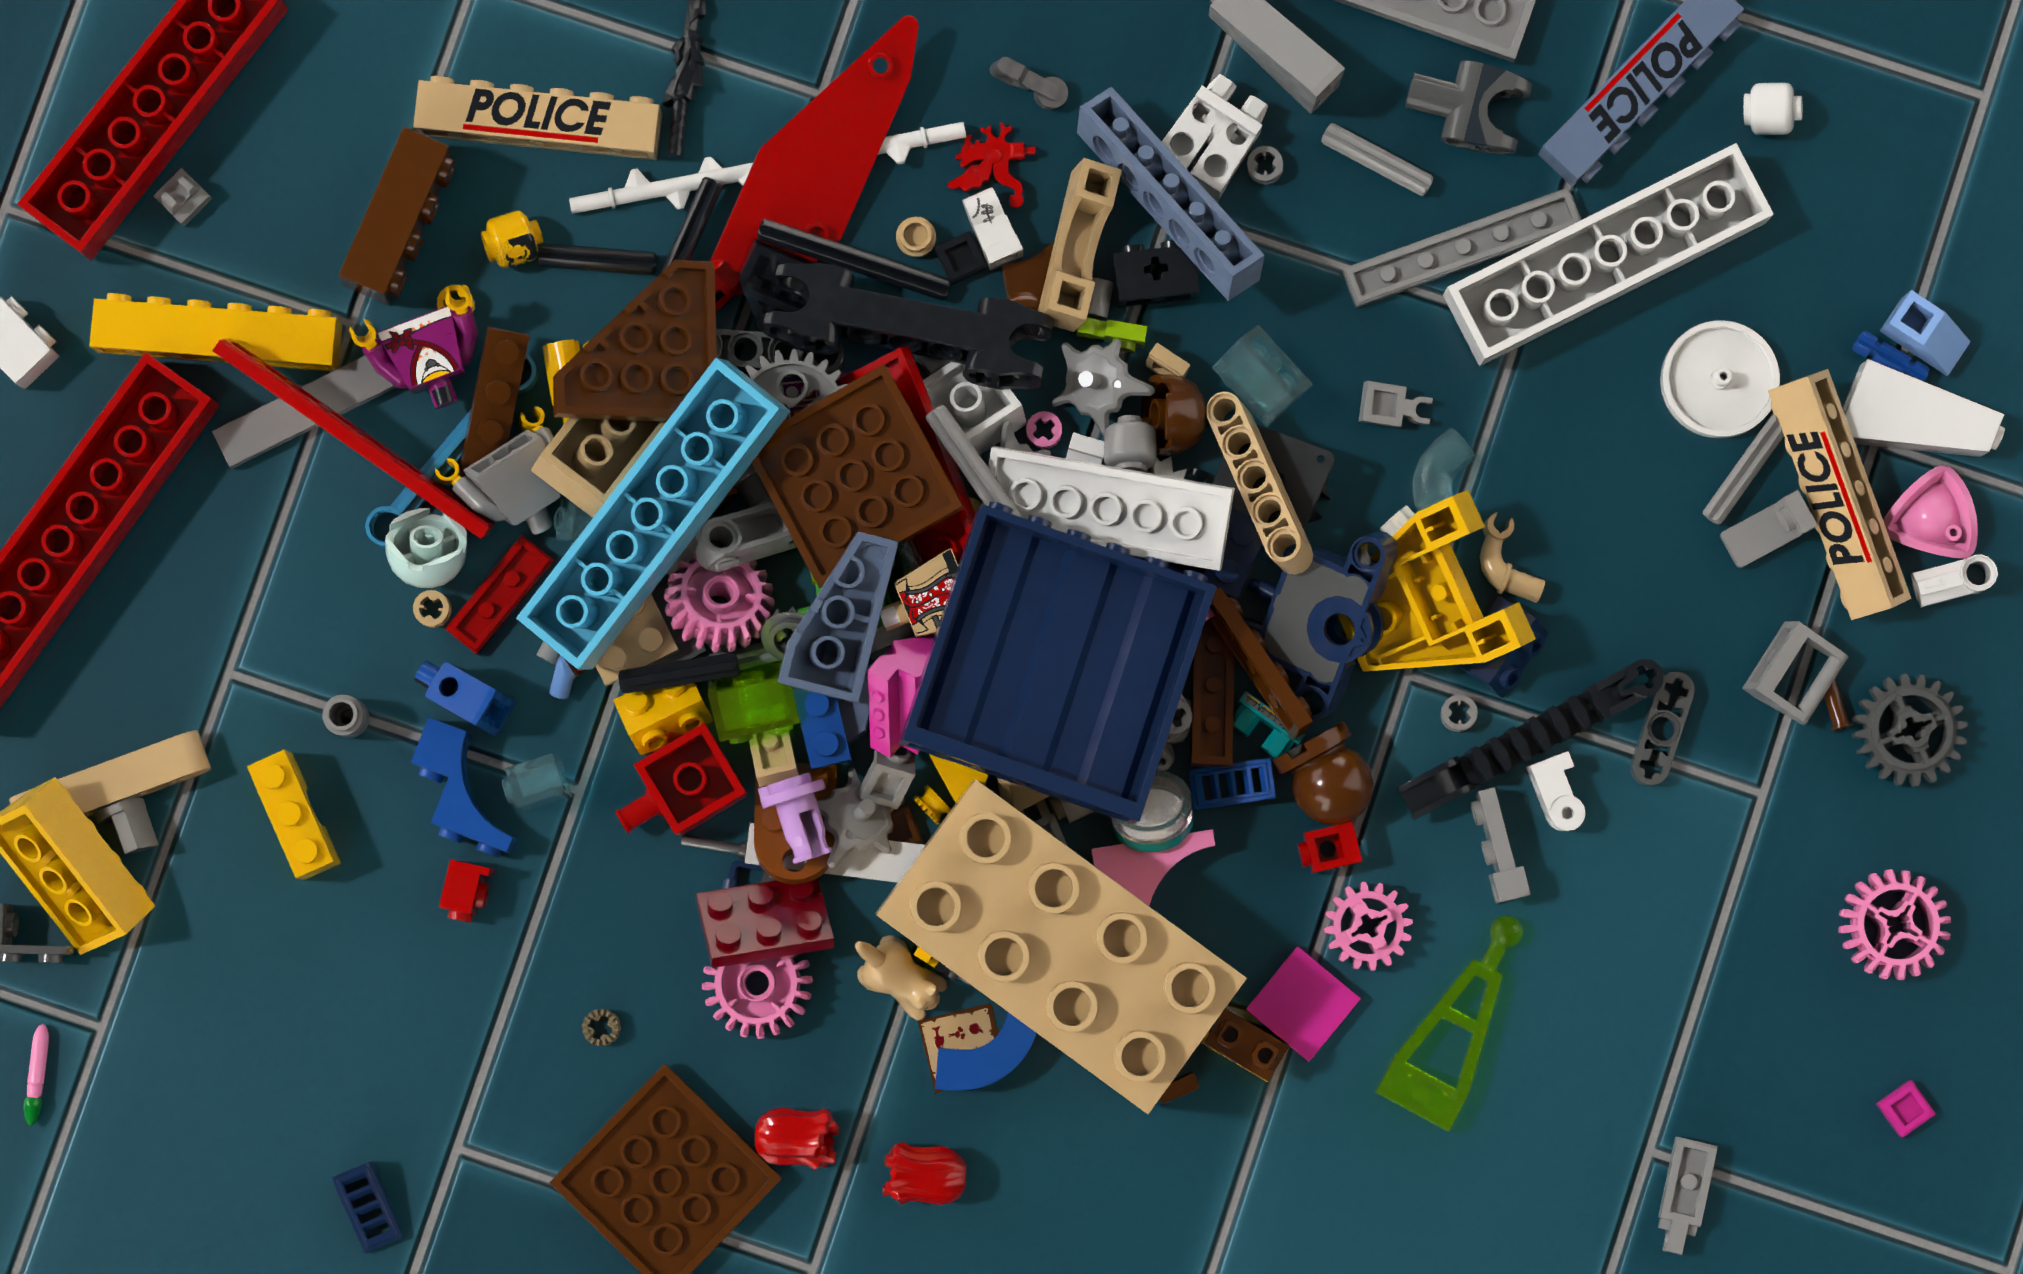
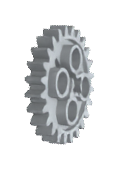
M796 349L792 350L789 360H784L781 352L776 350L775 362L771 364L763 355L760 356L762 368L758 371L749 365L746 366L750 379L782 405H787L792 409L797 407L813 390H818L819 396L804 409L848 385L837 386L836 381L842 374L840 370L830 375L826 373L829 364L827 359L823 360L818 366L813 365L814 353L809 352L804 362L799 361ZM791 375L799 376L804 382V390L796 398L786 397L781 388L784 379Z

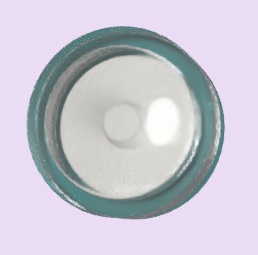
M1156 770L1140 822L1133 825L1111 817L1115 836L1125 846L1141 852L1164 851L1181 843L1189 835L1194 821L1191 793L1186 783L1172 773Z

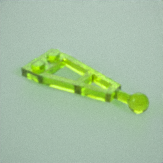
M1502 915L1493 921L1490 927L1492 942L1481 963L1473 959L1393 1056L1374 1092L1446 1132H1449L1470 1090L1503 976L1495 970L1506 949L1515 946L1522 938V925L1515 917ZM1474 976L1487 982L1476 1020L1450 1007ZM1441 1018L1471 1033L1456 1088L1406 1062Z

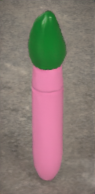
M44 1024L37 1027L32 1041L27 1097L23 1105L25 1120L29 1126L34 1125L42 1109L41 1096L44 1087L49 1047V1032Z

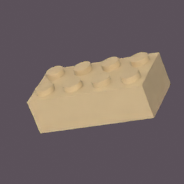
M569 418L540 454L531 471L593 518L666 422Z

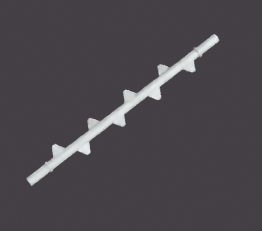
M964 122L928 129L920 127L918 131L887 136L882 143L878 155L887 153L898 165L904 164L911 148L920 146L928 148L927 145L966 138ZM706 157L699 173L655 182H649L638 168L632 169L624 188L613 190L610 187L608 191L569 198L572 214L611 206L612 209H615L616 205L666 196L677 210L685 208L690 191L698 190L704 177H710L722 185L739 182L743 186L753 163L721 168L712 157Z

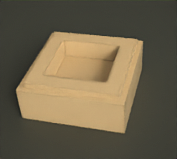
M1159 343L1155 344L1145 363L1146 367L1156 374H1171L1184 378L1190 367L1189 363Z

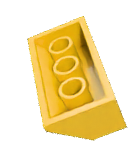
M56 777L31 789L0 811V854L80 955L126 935L155 907L143 886L133 878L123 865L119 855L109 847L98 833L94 823L84 815L71 798L69 791L59 783Z

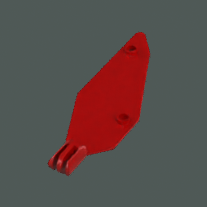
M910 15L902 17L759 149L710 262H714L715 293L719 291L722 294L715 301L716 312L735 295H744L738 275L754 239L758 240L757 231L763 219H768L834 242H838L842 238L911 79L919 27L915 17ZM877 58H881L886 62V70L882 74L877 73L873 68V63ZM772 245L814 263L818 261L817 259Z

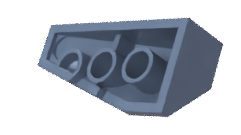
M859 531L856 533L788 640L777 683L848 702H859L898 546L897 541Z

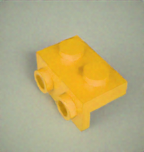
M696 683L628 693L613 700L625 729L641 756L659 750L702 723L707 725L713 721Z

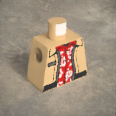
M952 549L942 552L894 583L900 600L882 607L880 614L887 632L910 623L916 638L935 635L958 568Z

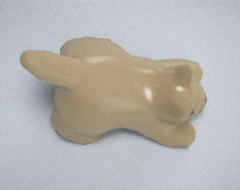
M887 935L882 937L880 945L876 948L862 941H858L855 944L858 954L865 960L864 965L857 971V977L867 990L890 994L897 1000L904 1011L916 1021L924 1019L926 1016L925 1010H932L938 1006L940 1002L939 992L947 989V980L941 975L915 963L903 940L894 935Z

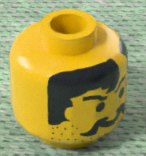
M520 210L489 219L486 223V230L481 232L484 249L490 263L496 261L504 269L533 261L537 257V244L543 243L542 233L537 220L529 221L527 216Z

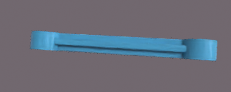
M527 353L525 360L530 364L532 374L526 383L519 386L518 394H524L532 390L539 378L538 367ZM470 411L420 469V471L439 484L435 468L442 476L446 477L453 469L446 462V459H454L457 463L461 459ZM405 487L390 506H381L374 509L367 517L365 524L366 533L370 540L379 547L385 548V541L379 540L374 533V524L377 518L385 513H393L400 516L407 511L419 509L426 500Z

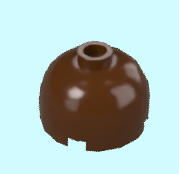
M1155 374L1151 376L1148 382H1155L1153 384L1155 392L1151 396L1142 397L1141 418L1142 422L1150 424L1156 430L1157 456H1169L1186 452L1197 445L1204 434L1205 428L1210 426L1206 415L1207 403H1205V398L1196 384L1182 376L1171 374Z

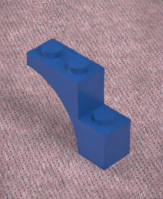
M428 717L411 763L421 767L418 775L441 783L444 776L448 777L431 824L441 827L438 835L458 843L462 842L464 836L478 841L476 850L499 858L501 851L512 854L518 839L506 834L490 822L478 807L469 787L466 761L472 734Z

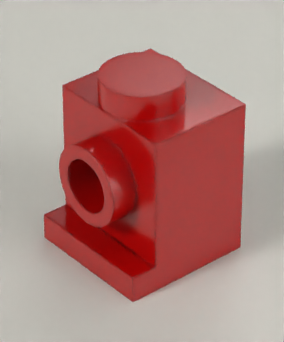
M1353 821L1303 833L1304 842L1297 843L1302 867L1310 866L1312 874L1362 862ZM1323 842L1333 844L1335 851L1331 857H1324L1320 853V845Z
M450 859L439 903V908L449 910L447 918L472 923L473 915L476 916L477 909H484L489 885L483 883L485 876L493 878L494 869Z

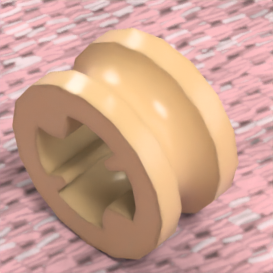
M426 590L416 597L413 604V613L416 619L424 626L438 628L450 619L452 606L449 599L441 592ZM428 599L434 603L441 600L443 608L438 609L442 614L436 619L430 615L424 617L422 614V610L427 609L423 604Z

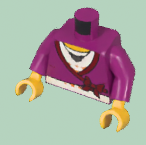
M463 285L465 297L461 300H455L450 296V289L448 287L445 295L447 306L377 332L379 339H376V331L372 322L368 319H363L369 332L365 336H357L352 327H350L349 332L352 340L356 345L363 347L362 351L376 373L396 388H409L413 394L428 390L435 409L450 406L458 401L451 381L467 374L466 365L473 360L478 338L474 315L471 307H469L470 289L468 286Z

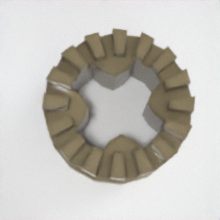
M605 1009L594 1010L584 1018L582 1032L586 1040L591 1044L597 1046L610 1045L620 1035V1020L612 1011ZM603 1016L609 1018L607 1025L612 1028V1033L610 1035L603 1034L600 1039H597L595 1037L596 1030L591 1027V1023L593 1020L601 1021Z

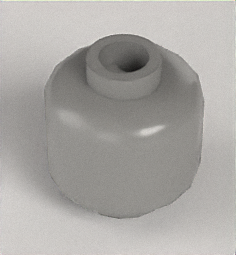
M1121 416L1118 418V422L1111 424L1105 429L1104 462L1107 466L1147 473V470L1155 465L1157 459L1156 430L1150 424L1142 422L1140 416Z

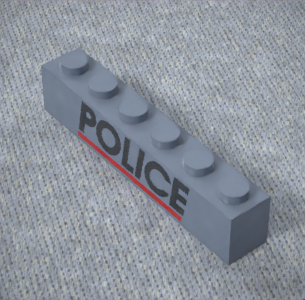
M1685 0L1543 145L1538 155L1572 187L1581 179L1587 184L1602 169L1603 165L1599 160L1608 151L1615 155L1631 139L1626 132L1636 122L1643 127L1659 110L1654 104L1661 96L1665 94L1670 99L1686 82L1682 75L1691 66L1698 70L1713 55L1714 52L1709 47L1719 37L1726 42L1742 25L1737 19L1744 8L1736 0Z

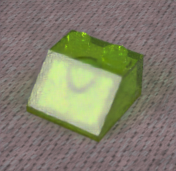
M781 660L740 670L739 675L735 677L708 681V697L720 742L729 740L731 744L743 743L751 740L753 734L768 730L770 734H781L792 730L793 724L800 723L793 693L794 687L777 683L782 665Z

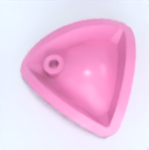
M1939 465L1929 470L1916 480L1900 496L1883 519L1891 540L1921 551L1945 557L1966 559L1976 549L1978 525L1972 497L1961 477L1951 467Z

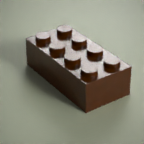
M403 127L339 272V277L344 287L386 305L390 304L392 297L400 298L408 276H405L406 271L404 269L408 260L416 261L424 243V240L421 239L422 228L425 223L428 225L433 223L440 203L437 202L440 187L448 188L456 166H453L454 159H452L448 145Z

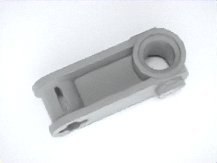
M773 502L709 519L695 535L697 541L695 556L697 561L705 569L714 572L724 571L744 563L797 548ZM710 541H719L726 548L715 547Z

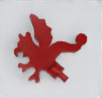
M1002 122L1000 123V136L997 138L991 133L990 125L986 129L981 127L980 132L987 135L986 142L980 143L979 140H976L972 144L970 140L973 136H966L964 139L965 144L961 147L962 151L955 155L956 160H962L960 162L961 168H966L976 161L982 162L979 165H971L962 175L947 183L948 188L952 190L961 189L965 193L973 188L981 189L983 183L989 182L993 172L998 183L1015 191V194L1009 198L1010 206L1014 209L1020 208L1024 202L1022 197L1023 188L1021 182L1009 174V161L1025 160L1026 155H1036V147H1025L1024 142L1007 143L1005 138L1012 132V127L1010 125L1005 127Z

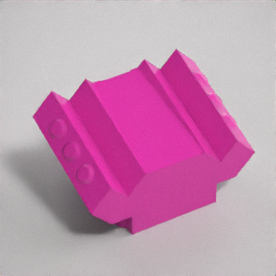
M935 635L893 641L892 647L887 651V655L879 656L868 669L870 748L889 758L893 756L900 746L917 755L920 752L898 743Z

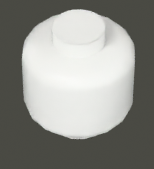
M1789 83L1755 84L1751 89V93L1744 94V125H1751V130L1756 135L1789 134L1794 127V120H1802V96H1794L1793 87Z

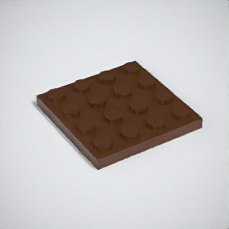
M885 364L784 420L752 461L758 476L819 588L823 587L858 531L897 541L899 546L965 508L889 368Z
M665 1063L549 1183L641 1274H691L782 1180V1177Z

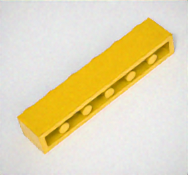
M108 293L107 299L94 298L89 347L98 353L143 356L146 352L156 358L228 363L212 350L220 339L231 338L271 367L335 371L339 367L343 324L336 317H332L331 311L309 309L307 315L292 314L291 308L268 306L267 312L252 311L251 305L243 303H228L227 309L211 308L212 303L203 300H187V306L172 305L171 299L156 296L147 297V303L131 301V296L117 293Z

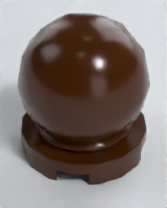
M1345 721L1336 724L1317 737H1312L1272 760L1280 775L1289 770L1290 774H1294L1292 791L1298 807L1310 819L1328 825H1341L1354 821L1365 811L1370 803L1374 786L1370 767L1358 752L1344 747L1346 743L1343 740L1352 735Z

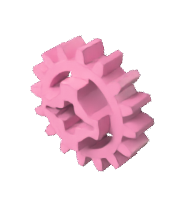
M1361 882L1359 893H1355L1350 886L1344 888L1347 898L1342 900L1336 896L1333 897L1332 902L1337 907L1336 912L1326 911L1324 914L1326 918L1333 920L1332 926L1323 929V933L1334 935L1335 940L1328 944V948L1334 949L1339 947L1342 952L1338 960L1343 962L1350 956L1353 958V969L1356 970L1359 969L1363 961H1367L1370 971L1376 970L1377 960L1379 959L1385 966H1390L1392 962L1389 954L1393 952L1396 955L1402 956L1405 952L1399 946L1400 941H1411L1412 938L1409 934L1403 932L1405 926L1413 924V919L1402 918L1401 913L1408 908L1407 903L1397 906L1394 900L1398 892L1394 890L1387 896L1383 895V884L1378 883L1373 891H1369L1367 883ZM1362 899L1377 900L1387 908L1381 911L1369 909ZM1349 907L1352 915L1350 926L1341 932V919L1345 910ZM1363 915L1368 920L1384 917V920L1378 922V925L1373 928L1375 936L1372 938L1368 933L1351 935L1363 924L1360 918ZM1394 921V935L1391 942L1387 945L1384 933L1387 924ZM1356 941L1368 944L1374 954L1357 952L1349 945Z

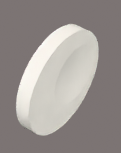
M1709 321L1694 326L1674 342L1663 361L1660 385L1667 408L1682 426L1698 435L1721 439L1746 433L1771 411V398L1768 390L1780 385V373L1772 349L1758 333L1747 326L1732 321Z

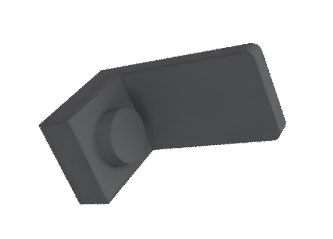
M0 903V962H23V954H39L38 962L63 963L64 955H75V947L12 945V937H16L18 933V914L13 913V905Z

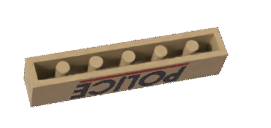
M431 76L430 81H418L413 128L416 132L433 138L657 160L662 111L659 104H653V99L642 96H632L629 101L614 100L613 95L602 92H591L589 97L574 96L573 91L563 88H551L550 93L534 92L533 87L523 84H511L510 89L494 88V83L484 80H471L470 85L454 84V79L449 77Z
M1825 369L1768 390L1771 398L1772 412L1779 420L1785 437L1786 450L1792 457L1799 475L1800 489L1806 495L1813 517L1818 524L1815 529L1820 533L1827 552V563L1835 574L1840 588L1841 602L1848 610L1851 620L1893 608L1912 599L1829 370Z

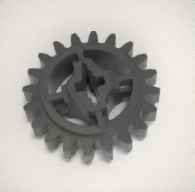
M1906 673L1899 676L1898 686L1890 677L1884 679L1883 687L1885 692L1876 686L1871 687L1869 693L1874 702L1865 699L1860 700L1858 704L1866 711V715H1856L1852 718L1854 722L1863 726V730L1851 734L1852 738L1863 739L1865 742L1863 746L1856 750V754L1870 753L1871 758L1867 761L1865 767L1869 769L1879 764L1881 766L1878 775L1880 780L1887 778L1893 772L1894 785L1896 786L1903 784L1906 775L1912 787L1920 785L1921 774L1928 783L1936 781L1935 768L1940 773L1947 774L1951 770L1946 759L1951 761L1961 759L1960 754L1953 749V746L1967 744V740L1958 736L1956 731L1967 727L1968 723L1956 721L1954 718L1955 715L1963 710V706L1949 707L1948 703L1953 698L1954 693L1948 692L1941 696L1938 695L1941 686L1940 681H1935L1926 688L1925 675L1922 674L1915 678L1913 685ZM1904 698L1919 700L1926 704L1933 712L1921 714L1913 710L1911 706H1908ZM1889 705L1892 711L1890 714V726L1879 735L1880 718L1885 708ZM1924 723V726L1918 728L1912 736L1905 737L1903 735L1895 737L1907 725ZM1939 726V742L1934 752L1930 755L1927 750L1929 747V735L1932 730ZM1892 746L1902 748L1908 755H1912L1915 763L1904 762L1893 757L1886 748Z

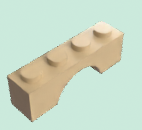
M1083 158L1070 174L1038 308L1039 312L1054 319L1053 326L1074 332L1087 319L1095 286L1092 277L1095 253L1103 227L1113 208L1122 169Z

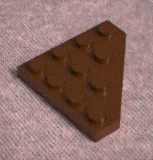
M674 260L553 376L554 417L667 422L713 360L717 358L714 262Z

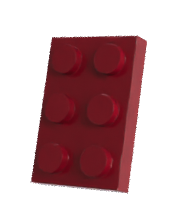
M818 878L798 885L785 884L775 880L696 893V904L712 968L834 948V937Z

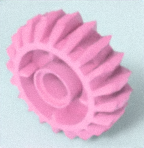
M693 551V558L690 563L680 560L678 573H672L668 577L667 584L669 587L665 589L664 599L668 602L665 613L666 616L673 617L671 622L673 630L684 629L682 632L684 642L693 637L696 638L697 650L701 649L704 643L711 644L713 654L719 651L720 645H725L729 653L735 651L736 642L746 648L750 645L751 637L756 639L761 637V630L766 617H772L770 612L773 611L775 601L774 598L770 597L773 593L772 583H766V570L755 571L757 562L754 560L724 571H710L699 564ZM711 597H724L728 603L718 604Z
M799 954L722 966L717 967V969L705 966L703 972L707 975H715L714 983H702V989H715L716 996L705 1000L706 1006H713L719 1003L722 1008L714 1013L713 1018L720 1020L728 1014L731 1017L725 1026V1029L728 1031H732L737 1022L742 1023L740 1036L748 1037L750 1027L756 1026L757 1038H764L765 1025H770L772 1033L779 1035L781 1031L777 1021L782 1019L788 1027L795 1025L794 1020L788 1013L793 1010L797 1014L803 1015L806 1010L796 1004L798 997L805 1000H810L812 997L811 993L800 991L801 984L813 983L812 976L800 977L799 970L810 966L809 961L803 960L796 964L793 958ZM755 971L765 973L769 980L767 990L761 995H754L747 989V978Z

